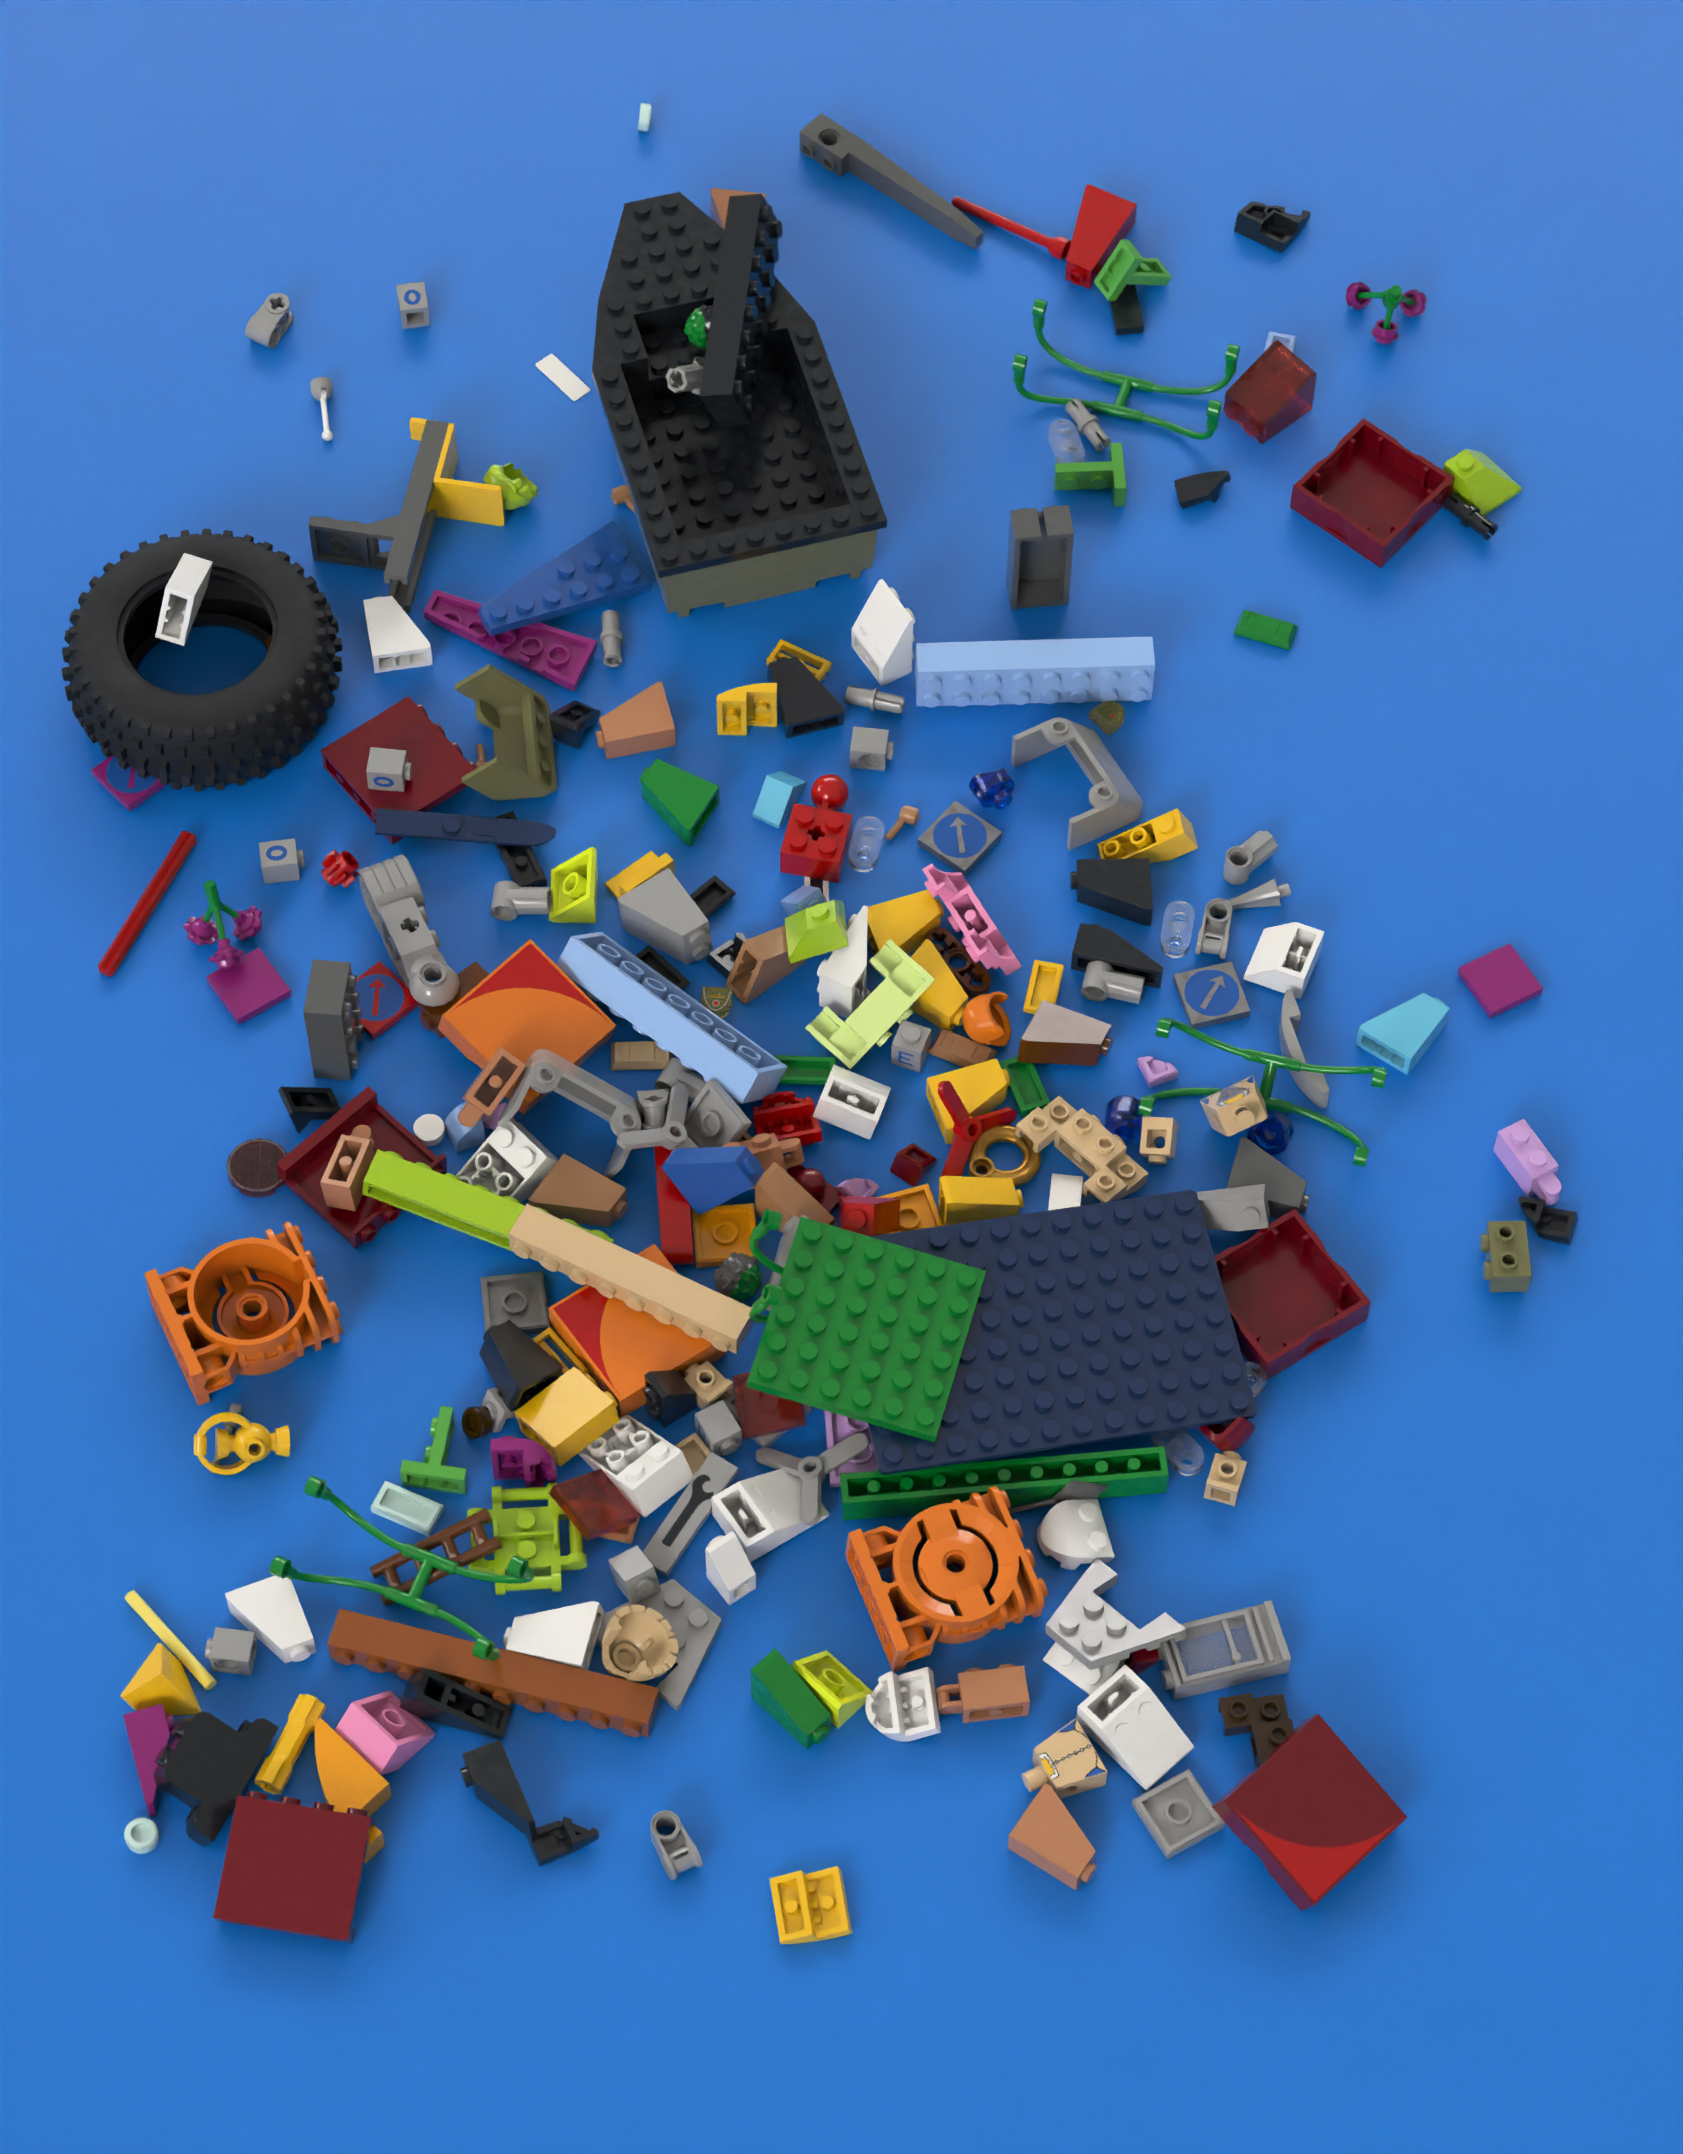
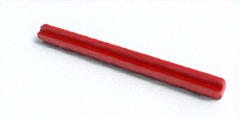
M184 830L178 836L98 964L101 974L111 977L116 972L195 845L196 839L193 833Z

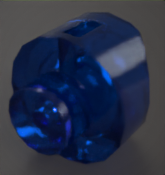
M1004 767L993 772L975 774L969 783L971 792L982 807L989 808L995 806L998 810L1003 809L1013 799L1011 793L1014 790L1015 783Z
M1270 1110L1267 1111L1268 1118L1249 1128L1247 1138L1268 1154L1274 1155L1285 1151L1293 1138L1294 1129L1292 1122L1286 1115Z

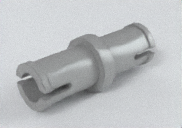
M1079 398L1073 399L1076 404L1075 406L1070 401L1066 405L1065 410L1078 425L1077 429L1080 434L1086 435L1096 451L1103 450L1101 443L1106 449L1110 445L1111 439L1099 426L1098 418L1089 413Z
M607 610L601 615L602 633L600 634V643L603 646V662L608 667H617L620 665V662L622 663L621 644L623 643V634L620 631V615L614 610Z

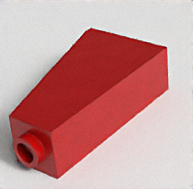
M1090 184L1086 185L1066 261V280L1091 289L1094 280L1102 270V265H1105L1120 240L1125 239L1135 224L1136 203Z

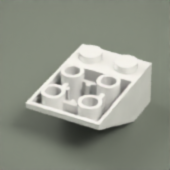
M883 579L877 582L851 630L852 648L882 687L912 672V659H914L913 642L915 640L913 634L915 618L909 608H904L895 589L889 588Z
M863 905L858 915L853 914L847 924L849 946L833 950L828 960L824 959L817 971V976H819L817 987L819 1006L823 1008L828 1006L834 1013L846 1019L866 999L868 907Z
M509 1119L502 1127L498 1126L456 1176L462 1182L473 1186L482 1185L488 1188L491 1193L501 1197L510 1196L522 1203L533 1194L557 1163L558 1159L521 1123Z
M626 1414L619 1419L620 1421L578 1454L629 1507L646 1518L689 1484L694 1476L680 1449Z
M783 1469L739 1481L711 1497L713 1517L726 1535L731 1531L735 1533L749 1562L754 1561L812 1527L807 1526L801 1520V1479L799 1476L787 1473ZM822 1503L821 1518L817 1523L830 1516Z
M1126 1664L1077 1707L1076 1719L1082 1729L1146 1791L1194 1749V1745L1153 1691Z

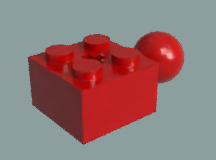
M825 774L815 780L811 787V799L816 807L793 804L780 850V872L839 883L852 837V814L837 812L846 804L849 797L848 786L841 777L834 774Z

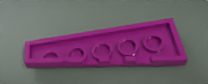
M436 589L434 590L423 611L425 619L571 691H576L597 649L596 640L539 622L489 636L478 616L479 607L483 604Z

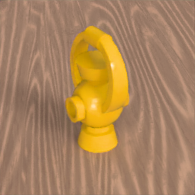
M223 1412L213 1415L200 1426L197 1434H194V1455L198 1457L199 1461L208 1470L221 1475L239 1473L251 1463L259 1462L266 1458L270 1451H274L275 1455L289 1457L290 1432L288 1425L276 1428L273 1433H270L266 1427L259 1423H250L245 1417L237 1413ZM221 1422H235L242 1425L234 1435L229 1434L228 1430L215 1429L216 1459L229 1457L231 1452H235L241 1458L240 1461L231 1465H217L210 1462L204 1456L207 1454V1434L205 1433L212 1426Z

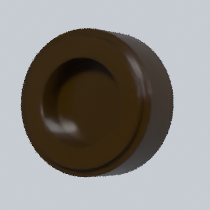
M483 1406L469 1407L463 1413L462 1428L469 1438H485L491 1431L492 1418L489 1411Z

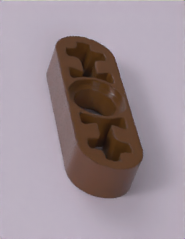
M937 927L929 930L925 940L928 939L932 943L934 940L937 942L944 941V948L940 944H935L934 946L967 996L973 999L978 995L989 994L991 985L989 973L978 962L975 963L960 942L947 929ZM954 958H960L966 962V965L963 968L956 969L949 962ZM972 979L976 983H980L982 981V986L980 987L977 984L971 986Z

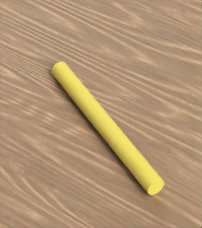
M135 1590L130 1591L125 1596L128 1604L206 1690L212 1689L217 1683L212 1675Z

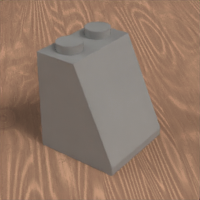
M669 868L617 898L622 927L634 937L687 965L694 960L699 961L705 958L713 950L708 919Z

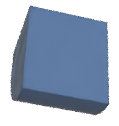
M467 1101L452 1110L444 1123L445 1131L456 1153L485 1142L484 1124L481 1118L472 1127H465L458 1120V1114Z

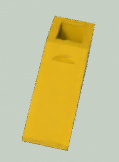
M1178 808L1097 844L1101 859L1149 858V863L1172 860L1198 848L1192 823Z

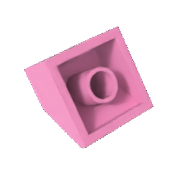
M391 1690L351 1702L334 1730L380 1775L401 1768L436 1734L417 1715L399 1708L401 1700Z

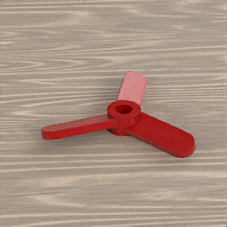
M941 1081L938 1084V1095L954 1121L953 1132L955 1135L941 1177L962 1176L973 1142L978 1140L982 1133L996 1125H1010L1016 1118V1111L1011 1107H1006L971 1117L951 1082Z

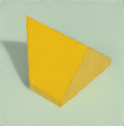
M157 1643L120 1695L135 1711L162 1704L165 1715H193L202 1712L182 1663L162 1643Z

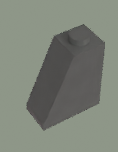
M1241 1137L1226 1188L1265 1184L1270 1210L1269 1217L1278 1219L1293 1209H1296L1299 1214L1300 1212L1306 1214L1310 1195L1305 1194L1307 1182L1248 1138Z

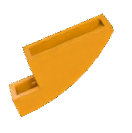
M319 1718L315 1722V1756L326 1804L334 1805V1811L347 1813L348 1808L368 1811L367 1817H370L392 1797L389 1783L322 1718ZM371 1825L364 1863L368 1862L385 1846L383 1833L373 1825Z

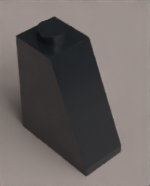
M781 657L772 663H768L767 678L769 683H777V710L786 738L843 725L845 714L843 706L797 657L790 659Z
M1149 858L1077 860L1076 871L1070 872V889L1076 890L1077 902L1144 926H1151L1153 907Z
M508 1320L498 1326H491L483 1336L484 1342L479 1354L506 1407L511 1412L519 1409L560 1377L563 1366L512 1321Z

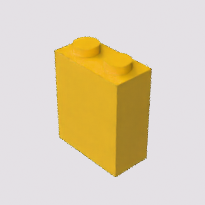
M575 1367L571 1368L514 1412L520 1431L530 1440L536 1441L545 1447L555 1463L560 1467L620 1421L616 1410L618 1403L613 1395L608 1391L602 1392L589 1374L583 1375Z

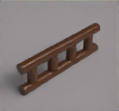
M487 1508L414 1544V1546L427 1551L442 1545L447 1559L459 1563L461 1567H465L503 1547L498 1536L488 1540L483 1524L492 1520V1517ZM471 1530L477 1546L459 1554L454 1538ZM400 1551L371 1566L370 1570L375 1578L384 1575L388 1586L409 1593L415 1578L401 1584L396 1568L413 1560L418 1572L421 1562L402 1555ZM433 1568L426 1586L448 1576L449 1573ZM381 1594V1599L386 1607L395 1603L384 1598Z

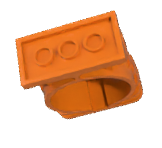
M287 1221L282 1223V1233L275 1235L271 1228L265 1230L266 1239L254 1238L252 1236L220 1245L209 1252L194 1270L181 1266L161 1275L158 1274L156 1268L144 1273L151 1305L198 1406L210 1401L209 1393L233 1384L237 1374L253 1376L268 1374L284 1368L295 1359L304 1356V1350L310 1345L313 1346L315 1351L322 1349V1340L330 1338L333 1344L340 1342L339 1335L343 1334V1329L339 1322L341 1318L339 1310L334 1301L329 1302L326 1295L328 1293L326 1283L322 1275L317 1276L314 1270L316 1264L310 1250H304L302 1245L304 1240L298 1225L292 1226ZM255 1274L259 1281H253L250 1275ZM221 1286H223L226 1292L222 1299L218 1291ZM281 1291H283L293 1303L295 1315L291 1320L288 1302ZM219 1301L217 1320L222 1335L215 1332L213 1328V1314ZM190 1311V1313H188V1314H186V1315H184V1316L181 1315V1314H183V1313H186V1312ZM252 1312H258V1313H259L258 1315L253 1316V1317L247 1316L248 1314H250V1313H252Z
M992 1486L988 1488L987 1494L980 1496L978 1492L970 1495L967 1501L961 1502L959 1499H956L951 1503L932 1506L913 1517L901 1532L884 1525L862 1533L861 1528L848 1533L845 1557L893 1672L905 1669L908 1662L931 1655L936 1642L946 1644L967 1643L985 1636L994 1628L998 1631L1004 1629L1006 1623L1013 1621L1015 1624L1023 1622L1026 1616L1032 1615L1034 1618L1041 1616L1042 1610L1045 1607L1044 1597L1048 1596V1591L1043 1579H1037L1033 1570L1035 1560L1029 1548L1024 1549L1020 1538L1023 1537L1022 1529L1018 1520H1012L1008 1511L1010 1502L1005 1490L999 1491L997 1486ZM924 1537L928 1541L921 1549L917 1570L922 1586L932 1597L922 1590L913 1572V1555L921 1539ZM986 1545L995 1552L998 1561V1575L989 1591L994 1601L991 1606L984 1594L993 1570V1561ZM957 1563L963 1570L954 1573L947 1568V1565ZM891 1567L889 1583L882 1581L878 1571ZM949 1604L955 1605L959 1616H955ZM893 1607H895L898 1615L903 1620L902 1622L897 1621V1615Z

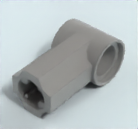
M695 357L692 365L669 369L665 377L668 381V388L674 393L691 391L699 395L705 358Z
M1259 830L1242 845L1229 848L1226 852L1223 868L1224 879L1233 885L1246 883L1250 873L1277 852L1278 844L1275 842L1274 836L1267 830Z
M499 881L494 886L490 914L496 919L511 921L517 917V914H550L552 912L553 892L551 887H520L511 881Z
M1091 961L1086 968L1081 994L1092 1001H1104L1108 997L1139 1004L1143 993L1145 977L1114 971L1111 965L1103 961Z
M672 1058L654 1085L656 1089H668L670 1098L672 1086L682 1083L688 1089V1101L693 1103L707 1082L703 1080L702 1076L694 1073L693 1069L683 1066L678 1058Z

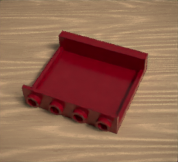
M409 696L321 750L323 767L375 826L377 808L428 812L466 788L467 785L462 783L461 777L478 768L474 762H468L463 757L460 747L455 742L451 743L445 737L442 727L438 723L433 724L428 718L424 707L419 703L415 704ZM370 747L406 750L407 760L412 763L413 770L411 781L406 780L404 792L368 789L366 769ZM384 835L392 845L402 839L400 836Z
M369 1086L276 1164L278 1179H283L282 1182L355 1249L363 1243L367 1244L372 1241L381 1227L386 1223L394 1222L398 1218L402 1209L366 1195L362 1196L356 1211L326 1206L320 1181L341 1134L351 1136L355 1127L367 1125L371 1129V1137L375 1144L374 1154H376L377 1149L384 1152L392 1151L399 1154L404 1160L412 1163L421 1162L430 1166L433 1171L441 1174L447 1173L446 1155L442 1153L437 1157L378 1104L377 1093Z
M248 1791L247 1797L237 1795L213 1918L229 1923L353 1943L355 1929L352 1928L358 1893L371 1825L375 1826V1820L367 1817L368 1811L348 1808L347 1813L334 1811V1805L314 1802L313 1808L300 1806V1799L281 1796L280 1802L267 1800L268 1794Z

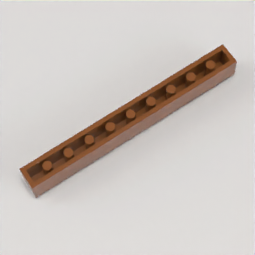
M339 1609L327 1643L330 1658L343 1665L354 1663L365 1666L366 1669L375 1673L386 1671L397 1674L398 1677L407 1681L409 1677L427 1668L502 1704L510 1705L514 1703L522 1705L534 1713H542L543 1711L554 1713L566 1721H575V1719L585 1721L598 1729H607L609 1727L621 1730L623 1734L630 1737H639L640 1735L649 1737L660 1702L659 1688L500 1648H497L501 1654L499 1659L495 1661L483 1660L472 1654L475 1642L344 1609Z

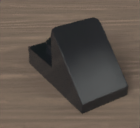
M576 700L556 710L549 717L553 738L575 749H579L586 728L598 722L601 711Z
M280 1087L278 1090L298 1134L302 1132L311 1119L329 1120L340 1110L331 1088Z

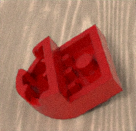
M792 1091L776 1092L765 1096L763 1104L753 1108L756 1135L775 1133L778 1141L799 1138L801 1146H808L812 1143L823 1141L818 1119L812 1117L815 1105L808 1096L804 1100L796 1098L795 1093Z

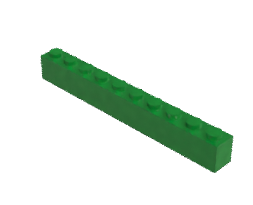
M1162 1446L953 1464L889 1475H882L879 1471L840 1474V1500L844 1521L914 1515L932 1506L951 1503L956 1499H959L961 1502L967 1501L970 1495L978 1492L980 1496L987 1494L988 1488L992 1486H997L999 1491L1005 1490L1010 1506H1019L1049 1499L1071 1480L1107 1485V1489L1095 1499L1166 1493L1169 1474L1165 1447Z

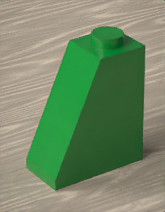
M657 758L650 768L646 767L640 777L642 797L686 845L691 847L720 803L719 786Z
M775 1648L751 1669V1697L805 1749L808 1750L814 1743L817 1745L822 1743L831 1732V1714Z

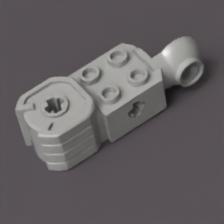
M401 854L392 859L390 858L381 863L360 869L358 873L362 877H359L365 905L383 939V943L402 983L410 989V994L413 998L423 1005L435 1007L453 1000L459 990V978L455 971L447 965L442 953L438 951L437 947H440V942L435 930L429 931L426 925L429 921L426 914L425 899L419 881L407 857Z

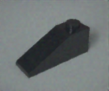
M1080 923L1072 952V970L1086 972L1089 962L1103 961L1111 965L1114 971L1145 977V986L1160 989L1163 967L1112 930L1096 924Z
M427 1668L409 1677L399 1707L431 1722L496 1739L503 1738L512 1711L511 1707Z
M498 1740L463 1753L465 1767L460 1769V1773L466 1788L472 1786L477 1799L531 1840L538 1838L535 1820L501 1741Z

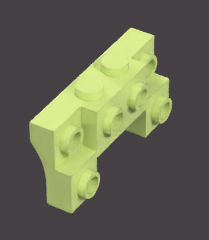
M891 939L868 962L885 979L845 1022L828 1006H825L822 1012L805 1027L809 1034L849 1070L875 1044L881 1047L893 1035L889 1031L896 1022L900 1024L902 1020L906 1021L913 1014L910 1007L935 981L925 969L910 958Z

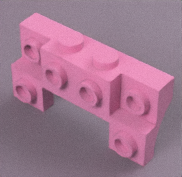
M932 863L922 869L929 879L924 882L925 886L933 898L939 895L952 914L947 919L956 933L961 930L964 933L965 937L961 941L975 963L981 960L987 970L991 967L995 970L1000 967L1006 976L1022 967L961 872H943L938 870Z

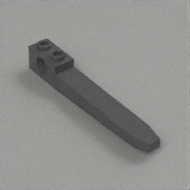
M820 113L800 131V151L806 157L812 158L823 165L828 171H832L840 177L844 176L848 171L948 236L965 245L977 249L983 243V231L965 214L867 142L827 116Z

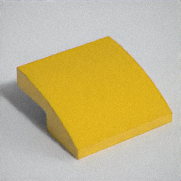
M777 683L745 685L717 695V735L747 736V726L777 727Z
M838 1866L805 1874L800 1870L770 1878L779 1939L782 1945L827 1940L853 1934L842 1870Z

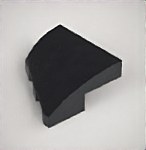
M1251 201L1238 212L1234 232L1282 253L1302 231L1310 219L1311 213L1303 210L1300 216L1286 214L1285 207L1268 206Z

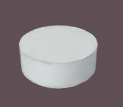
M425 1114L420 1116L414 1123V1136L425 1146L437 1145L444 1139L445 1126L439 1116Z

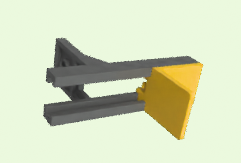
M414 417L409 422L411 439L421 442L401 514L370 524L358 521L337 520L330 517L311 516L308 524L314 561L383 570L385 583L391 584L388 596H393L402 609L408 613H411L437 517L496 526H504L503 488L501 486L453 479L458 462L455 424ZM378 539L393 541L391 550L380 552Z

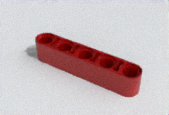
M654 1146L661 1252L671 1265L694 1264L690 1204L661 1168L673 1150H668L663 1146Z

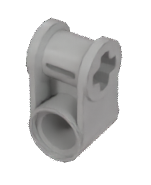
M274 293L268 296L256 314L248 321L245 336L264 346L274 348L293 323V315L289 311L290 300L288 296L282 293Z
M1215 898L1207 903L1202 927L1199 929L1195 954L1200 955L1201 952L1220 955L1221 959L1226 958L1232 919V906L1227 900ZM1213 916H1220V917H1223V918H1222V919H1216V918H1213Z
M668 1089L637 1091L642 1130L663 1128L669 1104Z
M667 1810L655 1814L650 1825L651 1841L670 1880L677 1879V1874L694 1866L697 1868L702 1867L703 1863L693 1841L689 1838L679 1817L672 1811ZM661 1826H670L674 1829V1832L665 1836L659 1834L657 1830Z

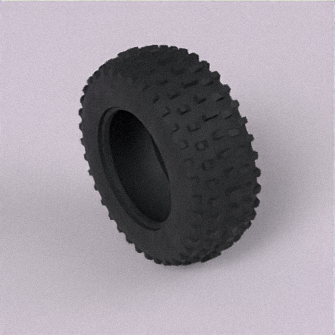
M203 529L202 534L189 535L188 530H183L180 537L168 538L167 534L159 536V542L148 544L145 540L139 543L140 549L133 553L125 550L119 555L121 560L115 565L108 562L103 567L105 573L100 578L94 576L89 582L90 591L88 593L82 592L78 603L81 607L80 609H74L71 613L69 621L73 626L65 632L64 640L69 644V647L62 649L64 662L69 664L68 667L62 668L63 681H70V685L65 686L67 700L72 701L73 714L78 718L80 725L84 727L85 733L92 743L98 742L99 746H101V752L107 758L112 755L118 758V765L126 770L130 766L138 770L139 777L144 779L148 775L157 777L161 784L168 785V783H172V789L180 790L182 785L183 787L193 786L194 791H202L203 786L214 787L215 785L217 790H223L226 783H238L239 786L246 784V778L257 776L259 779L267 776L266 770L272 767H277L278 769L286 765L285 759L290 755L297 757L302 752L300 746L305 741L311 742L316 736L314 732L315 727H322L325 723L327 715L324 711L333 707L335 697L331 692L339 687L340 679L335 672H340L343 668L342 658L335 655L336 652L343 651L341 638H336V633H339L338 622L333 617L331 607L324 593L319 592L313 577L305 578L303 575L304 568L297 562L291 564L290 556L285 552L277 551L275 553L272 551V544L266 541L264 543H254V537L247 534L244 537H233V532L224 530L223 535H212L211 529ZM184 553L213 562L208 586L192 627L218 625L235 628L254 636L265 646L267 639L272 635L268 653L253 673L229 688L208 694L188 695L166 691L149 683L137 673V669L146 654L163 640L156 638L155 635L165 587Z

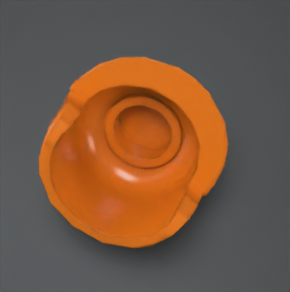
M997 991L978 995L966 1004L962 1014V1024L965 1032L972 1040L980 1044L1004 1046L1008 1043L1011 1037L1010 1022L1005 1011L998 1004L1007 1000L1006 993Z

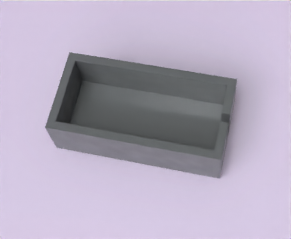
M1069 505L1044 507L1039 512H1037V508L1010 510L1006 585L1011 610L1068 605L1074 539Z
M315 959L312 961L303 1013L314 1078L351 1081L353 1069H358L360 1052L356 1051L357 1043L363 1042L364 1025L361 1024L362 1010L358 1008L357 976L352 975L350 962Z

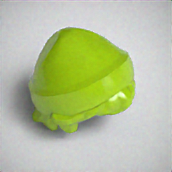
M508 463L504 466L492 465L483 478L485 484L501 486L503 488L504 510L526 507L538 495V487L528 480L526 476H523L520 468L514 469L513 463Z

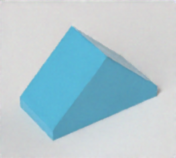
M783 771L767 775L753 812V818L779 829L792 810L793 804L798 801L807 787V782Z

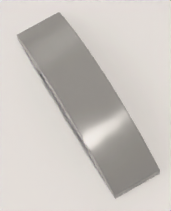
M1290 989L1285 992L1279 1022L1281 1052L1285 1057L1301 1060V1063H1306L1295 1031L1299 1030L1301 1013L1293 991ZM1288 1070L1297 1086L1314 1104L1320 1108L1327 1107L1330 1090L1323 1073Z

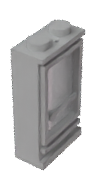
M1272 1600L1265 1601L1261 1605L1182 1623L1181 1625L1186 1628V1638L1178 1642H1174L1173 1639L1161 1642L1160 1648H1157L1159 1660L1162 1661L1164 1670L1161 1671L1162 1681L1166 1690L1171 1689L1174 1700L1288 1673L1291 1663V1656Z

